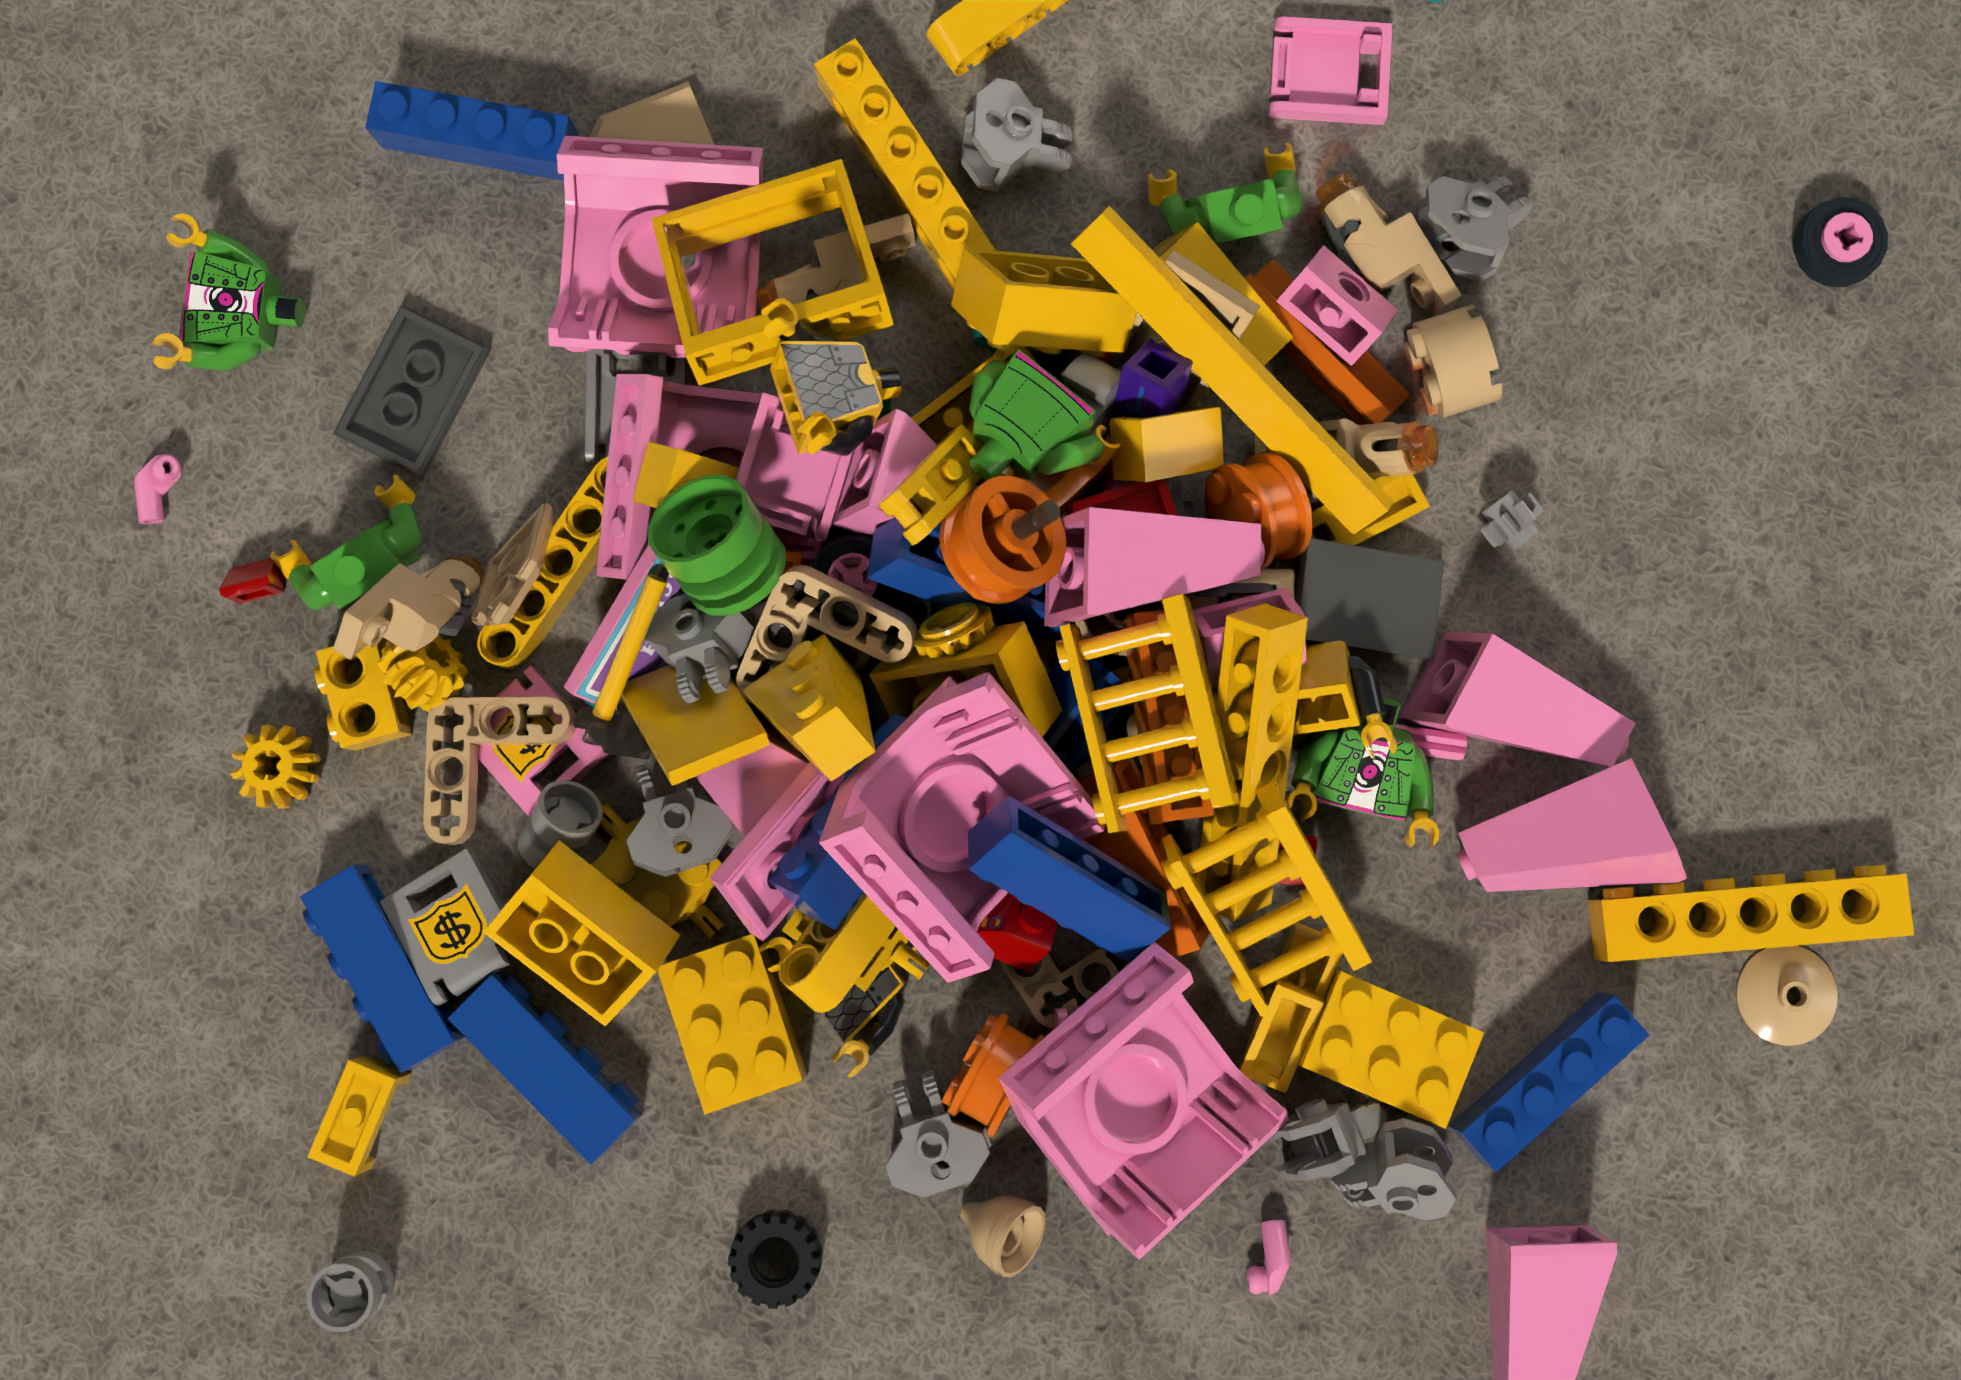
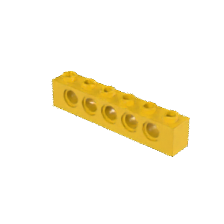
M856 38L814 63L818 85L903 215L909 213L913 230L954 291L963 249L995 250V248Z
M1266 603L1226 615L1216 707L1240 804L1214 809V816L1204 817L1200 847L1257 819L1255 813L1263 810L1255 790L1275 781L1285 799L1308 617ZM1265 838L1198 872L1197 879L1206 894L1276 860L1279 838L1271 842ZM1274 885L1218 912V914L1235 922L1272 903Z
M1882 864L1853 867L1854 876L1836 878L1835 869L1803 871L1804 881L1786 882L1785 873L1754 875V885L1735 887L1734 878L1702 880L1704 890L1685 891L1684 882L1653 884V894L1635 896L1634 887L1602 889L1603 899L1588 900L1594 960L1615 962L1914 935L1907 874H1887L1886 865ZM1847 891L1853 895L1855 900V908L1849 916L1842 909V898ZM1797 895L1805 903L1804 915L1798 921L1791 912L1792 900ZM1747 899L1755 907V917L1749 925H1746L1740 916L1741 905ZM1697 903L1703 907L1706 915L1703 926L1698 930L1691 925L1689 920L1690 910ZM1648 907L1655 915L1656 924L1654 929L1646 935L1641 931L1638 919L1640 913Z

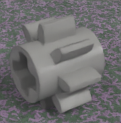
M1510 489L1482 511V514L1489 523L1483 526L1480 531L1493 548L1505 542L1514 551L1543 529L1536 519L1545 509L1531 492L1519 498Z

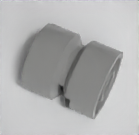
M569 780L554 781L546 785L539 794L532 808L531 816L527 819L519 835L518 848L521 857L529 866L535 869L558 840L582 857L589 845V841L602 821L603 808L599 798L589 788Z
M354 1251L321 1269L311 1280L307 1290V1307L312 1319L320 1327L332 1332H347L360 1326L370 1317L380 1312L389 1302L394 1290V1276L391 1268L378 1254L370 1251Z

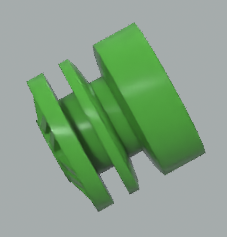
M705 475L684 483L670 493L658 506L648 526V544L656 557L671 576L676 579L696 608L711 616H730L750 609L768 596L779 582V577L782 575L786 565L785 546L739 481L726 475Z

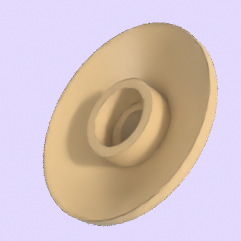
M1800 946L1765 948L1757 952L1744 965L1736 986L1737 1006L1743 1020L1756 1035L1774 1044L1794 1046L1815 1039L1829 1026L1836 1012L1838 993L1832 972L1819 956ZM1795 986L1800 992V1000L1797 1004L1791 1005L1787 1000V992L1791 987Z

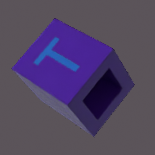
M1149 339L1123 365L1112 410L1127 418H1148L1175 413L1182 404L1193 362Z

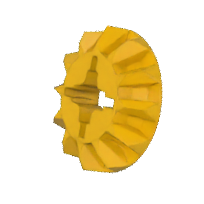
M966 602L947 607L933 614L922 623L913 642L919 655L929 656L933 659H938L945 654L953 656L959 650L969 649V646L974 642L982 641L986 636L985 633L989 632L994 626L991 610L984 604Z

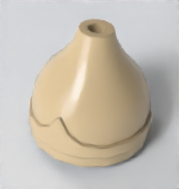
M999 1195L981 1202L968 1201L963 1206L960 1214L961 1219L968 1228L971 1246L979 1259L995 1274L1010 1278L1019 1274L1030 1263L1043 1239L1046 1225L1045 1213L1041 1207L1036 1205L1035 1202L1011 1195Z

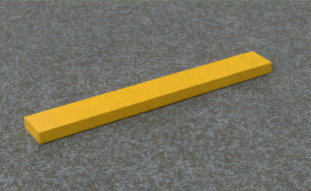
M1110 206L1077 236L1071 245L1177 354L1193 362L1192 369L1273 453L1283 457L1294 468L1302 483L1353 535L1389 511L1394 501Z

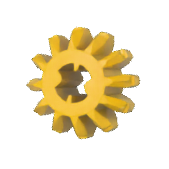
M440 635L428 645L416 651L400 648L387 641L386 646L381 650L382 657L376 663L379 669L385 673L381 681L384 684L390 685L395 690L394 698L401 696L406 700L410 709L420 706L426 712H429L432 707L437 708L442 705L448 698H455L460 693L459 690L464 686L463 678L467 675L468 670L460 663L463 654L452 648L450 645L451 639L444 640Z
M269 724L261 726L260 737L250 733L243 736L248 750L246 752L235 750L231 753L235 760L242 761V768L235 769L229 774L232 776V779L246 780L239 791L242 797L251 798L255 796L256 806L269 808L274 802L277 808L280 809L289 808L292 797L298 800H305L309 797L308 791L302 783H317L320 780L319 775L308 772V766L315 765L321 760L319 754L306 753L312 744L310 737L302 735L296 738V729L294 727L283 725L278 731L275 726ZM273 757L281 758L276 765L280 772L278 776L270 775L275 768L271 762Z

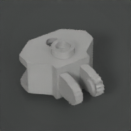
M1002 78L994 79L976 94L974 110L965 117L963 122L961 164L976 186L981 189L997 192L1016 175L1026 177L1030 169L1046 173L1051 172L1052 174H1064V172H1068V169H1071L1072 156H1070L1067 150H1062V147L1065 148V146H1069L1072 143L1073 130H1071V127H1068V124L1065 125L1058 123V121L1042 118L1043 109L1034 107L1015 81Z
M1444 176L1428 184L1425 191L1427 206L1418 211L1416 222L1445 269L1451 275L1482 282L1495 274L1510 242L1509 230L1531 213L1530 211L1533 209L1534 204L1526 196H1522L1508 205L1503 201L1513 186L1505 176L1487 185L1481 179L1473 184ZM1449 242L1453 252L1446 251L1441 244Z
M687 594L668 599L655 612L645 640L670 667L676 669L678 692L684 701L692 703L700 700L702 680L707 679L709 687L715 693H720L730 688V670L738 668V659L747 650L759 622V618L754 613L741 611L730 616H711L698 609H688L693 603Z
M646 763L635 766L645 802L642 803L645 814L626 840L634 866L667 877L714 862L732 835L733 828L727 815L718 805L695 797L693 788H688L686 781L674 785L675 793L657 798L651 770L647 768ZM681 841H688L692 848L689 852L682 854L674 849L675 845Z
M934 1070L922 1073L923 1088L929 1098L932 1109L918 1114L913 1103L911 1090L906 1085V1082L901 1080L892 1083L894 1097L903 1121L900 1127L902 1137L890 1154L885 1167L892 1187L922 1198L972 1182L989 1156V1148L992 1145L991 1137L986 1135V1125L960 1113L955 1117L948 1113L949 1106L941 1102L944 1094ZM945 1161L949 1166L941 1167L937 1162Z
M1319 1098L1296 1107V1114L1288 1116L1289 1121L1267 1141H1275L1283 1137L1291 1145L1295 1158L1282 1164L1279 1172L1283 1181H1308L1319 1177L1329 1178L1349 1170L1356 1163L1358 1156L1366 1153L1362 1141L1379 1133L1383 1124L1387 1122V1112H1385L1384 1107L1380 1106V1103L1369 1102L1358 1105V1103L1349 1105L1347 1103L1326 1104L1324 1098Z
M1404 1118L1384 1123L1375 1141L1365 1143V1155L1358 1156L1356 1163L1346 1172L1330 1177L1331 1183L1338 1191H1342L1345 1201L1350 1207L1354 1206L1355 1209L1357 1207L1362 1209L1363 1206L1381 1205L1387 1214L1402 1213L1428 1221L1446 1217L1456 1201V1191L1445 1179L1453 1164L1451 1152L1433 1127ZM1419 1147H1428V1148H1431L1430 1150H1427V1151H1418V1150H1416V1149L1419 1148Z

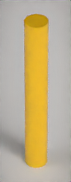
M648 574L592 711L594 716L602 720H612L668 583L667 580L660 576Z

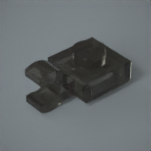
M623 701L618 702L610 721L594 716L592 714L594 708L580 707L573 725L575 728L586 729L582 737L585 743L601 745L603 751L607 754L649 759L652 750Z

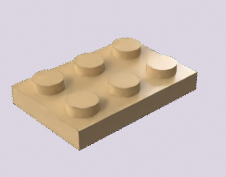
M1173 250L1164 263L1239 340L1260 308V305ZM1137 313L1126 353L1113 352L1107 363L1122 371L1123 365L1149 339L1173 352L1175 351ZM1192 368L1182 404L1175 413L1180 412L1183 406L1198 405L1209 388Z

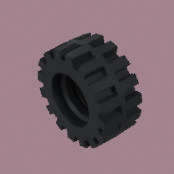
M784 1209L783 1211L767 1210L762 1214L752 1217L741 1227L735 1236L728 1256V1266L731 1267L730 1277L732 1283L736 1282L739 1286L738 1292L743 1297L746 1295L752 1299L751 1303L760 1306L761 1303L766 1304L769 1309H777L779 1305L784 1304L787 1307L794 1304L799 1298L802 1299L816 1282L822 1265V1244L819 1243L818 1233L815 1228H811L807 1223V1219L801 1215L798 1217L792 1214V1211ZM770 1237H781L789 1241L797 1254L795 1270L789 1276L782 1279H771L764 1276L758 1270L755 1262L757 1246L763 1240Z

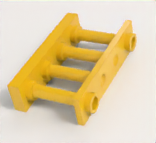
M1184 594L1162 599L1165 613L1158 614V620L1095 637L1082 639L1080 628L1070 623L1059 626L1062 640L1056 641L1057 655L1063 671L1070 670L1099 791V793L1092 795L1093 807L1098 823L1100 825L1106 824L1108 833L1128 830L1124 815L1126 813L1201 796L1202 800L1210 799L1213 809L1240 804L1191 601ZM1163 641L1165 645L1173 644L1177 664L1170 666V672L1099 690L1094 689L1088 660ZM1176 692L1178 697L1185 695L1190 716L1183 717V723L1107 742L1100 711ZM1188 744L1190 748L1198 747L1203 768L1195 769V775L1119 793L1112 762Z
M1275 781L1255 790L1263 810L1255 813L1257 819L1186 855H1183L1171 834L1162 838L1168 858L1161 861V865L1170 884L1175 890L1182 886L1184 887L1234 973L1229 975V978L1242 1003L1251 1000L1261 1017L1270 1013L1261 988L1331 953L1334 957L1344 953L1353 971L1372 963L1360 934ZM1265 838L1269 842L1279 838L1284 850L1277 853L1278 859L1206 894L1195 875L1196 873ZM1287 877L1291 881L1301 877L1306 886L1305 889L1299 891L1301 897L1231 932L1228 931L1218 912ZM1310 915L1313 920L1323 916L1328 926L1320 929L1322 935L1252 970L1240 951Z

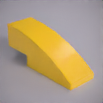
M1297 922L1294 923L1280 955L1322 935V932ZM1331 953L1269 984L1264 997L1270 1013L1262 1017L1259 1013L1257 1014L1239 1066V1070L1253 1081L1286 1093L1325 1005L1324 995L1342 954L1334 957Z

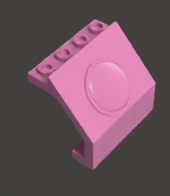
M565 136L557 153L558 174H564L565 223L560 292L557 306L548 327L549 346L564 347L572 352L607 349L614 350L622 355L658 352L673 358L686 357L651 218L762 184L763 148ZM762 232L696 252L694 265L689 269H685L701 333L757 316Z
M649 374L616 375L596 576L627 580L648 545V526L657 508L633 501L648 442L678 448L739 467L741 462L732 454L730 449L742 454L744 453L761 394L663 381V377ZM784 413L778 431L791 435ZM811 517L806 536L770 525L785 546L786 551L802 552L801 565L810 567L819 550L823 548V541L814 539L815 529L819 523L817 518Z
M986 672L958 685L949 676L875 750L876 752L871 754L839 786L819 840V844L947 983L991 969L995 953L977 934V931L983 919L1008 893L991 882L983 881L974 872L969 870L968 831L1007 796L1013 797L1080 839L1103 832L1105 824L1100 825L1098 823L1090 795L992 675Z
M1155 942L999 1077L1018 1121L1106 1235L1112 1234L1138 1260L1289 1121L1287 1110L1235 1066L1184 998L1182 992L1194 983L1191 971Z

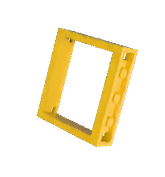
M842 159L651 218L685 356L699 386L771 364L782 340L780 337L768 339L765 336L764 326L771 322V320L764 315H758L701 333L682 257L841 207L864 283L794 304L798 320L813 330L842 341L894 325Z

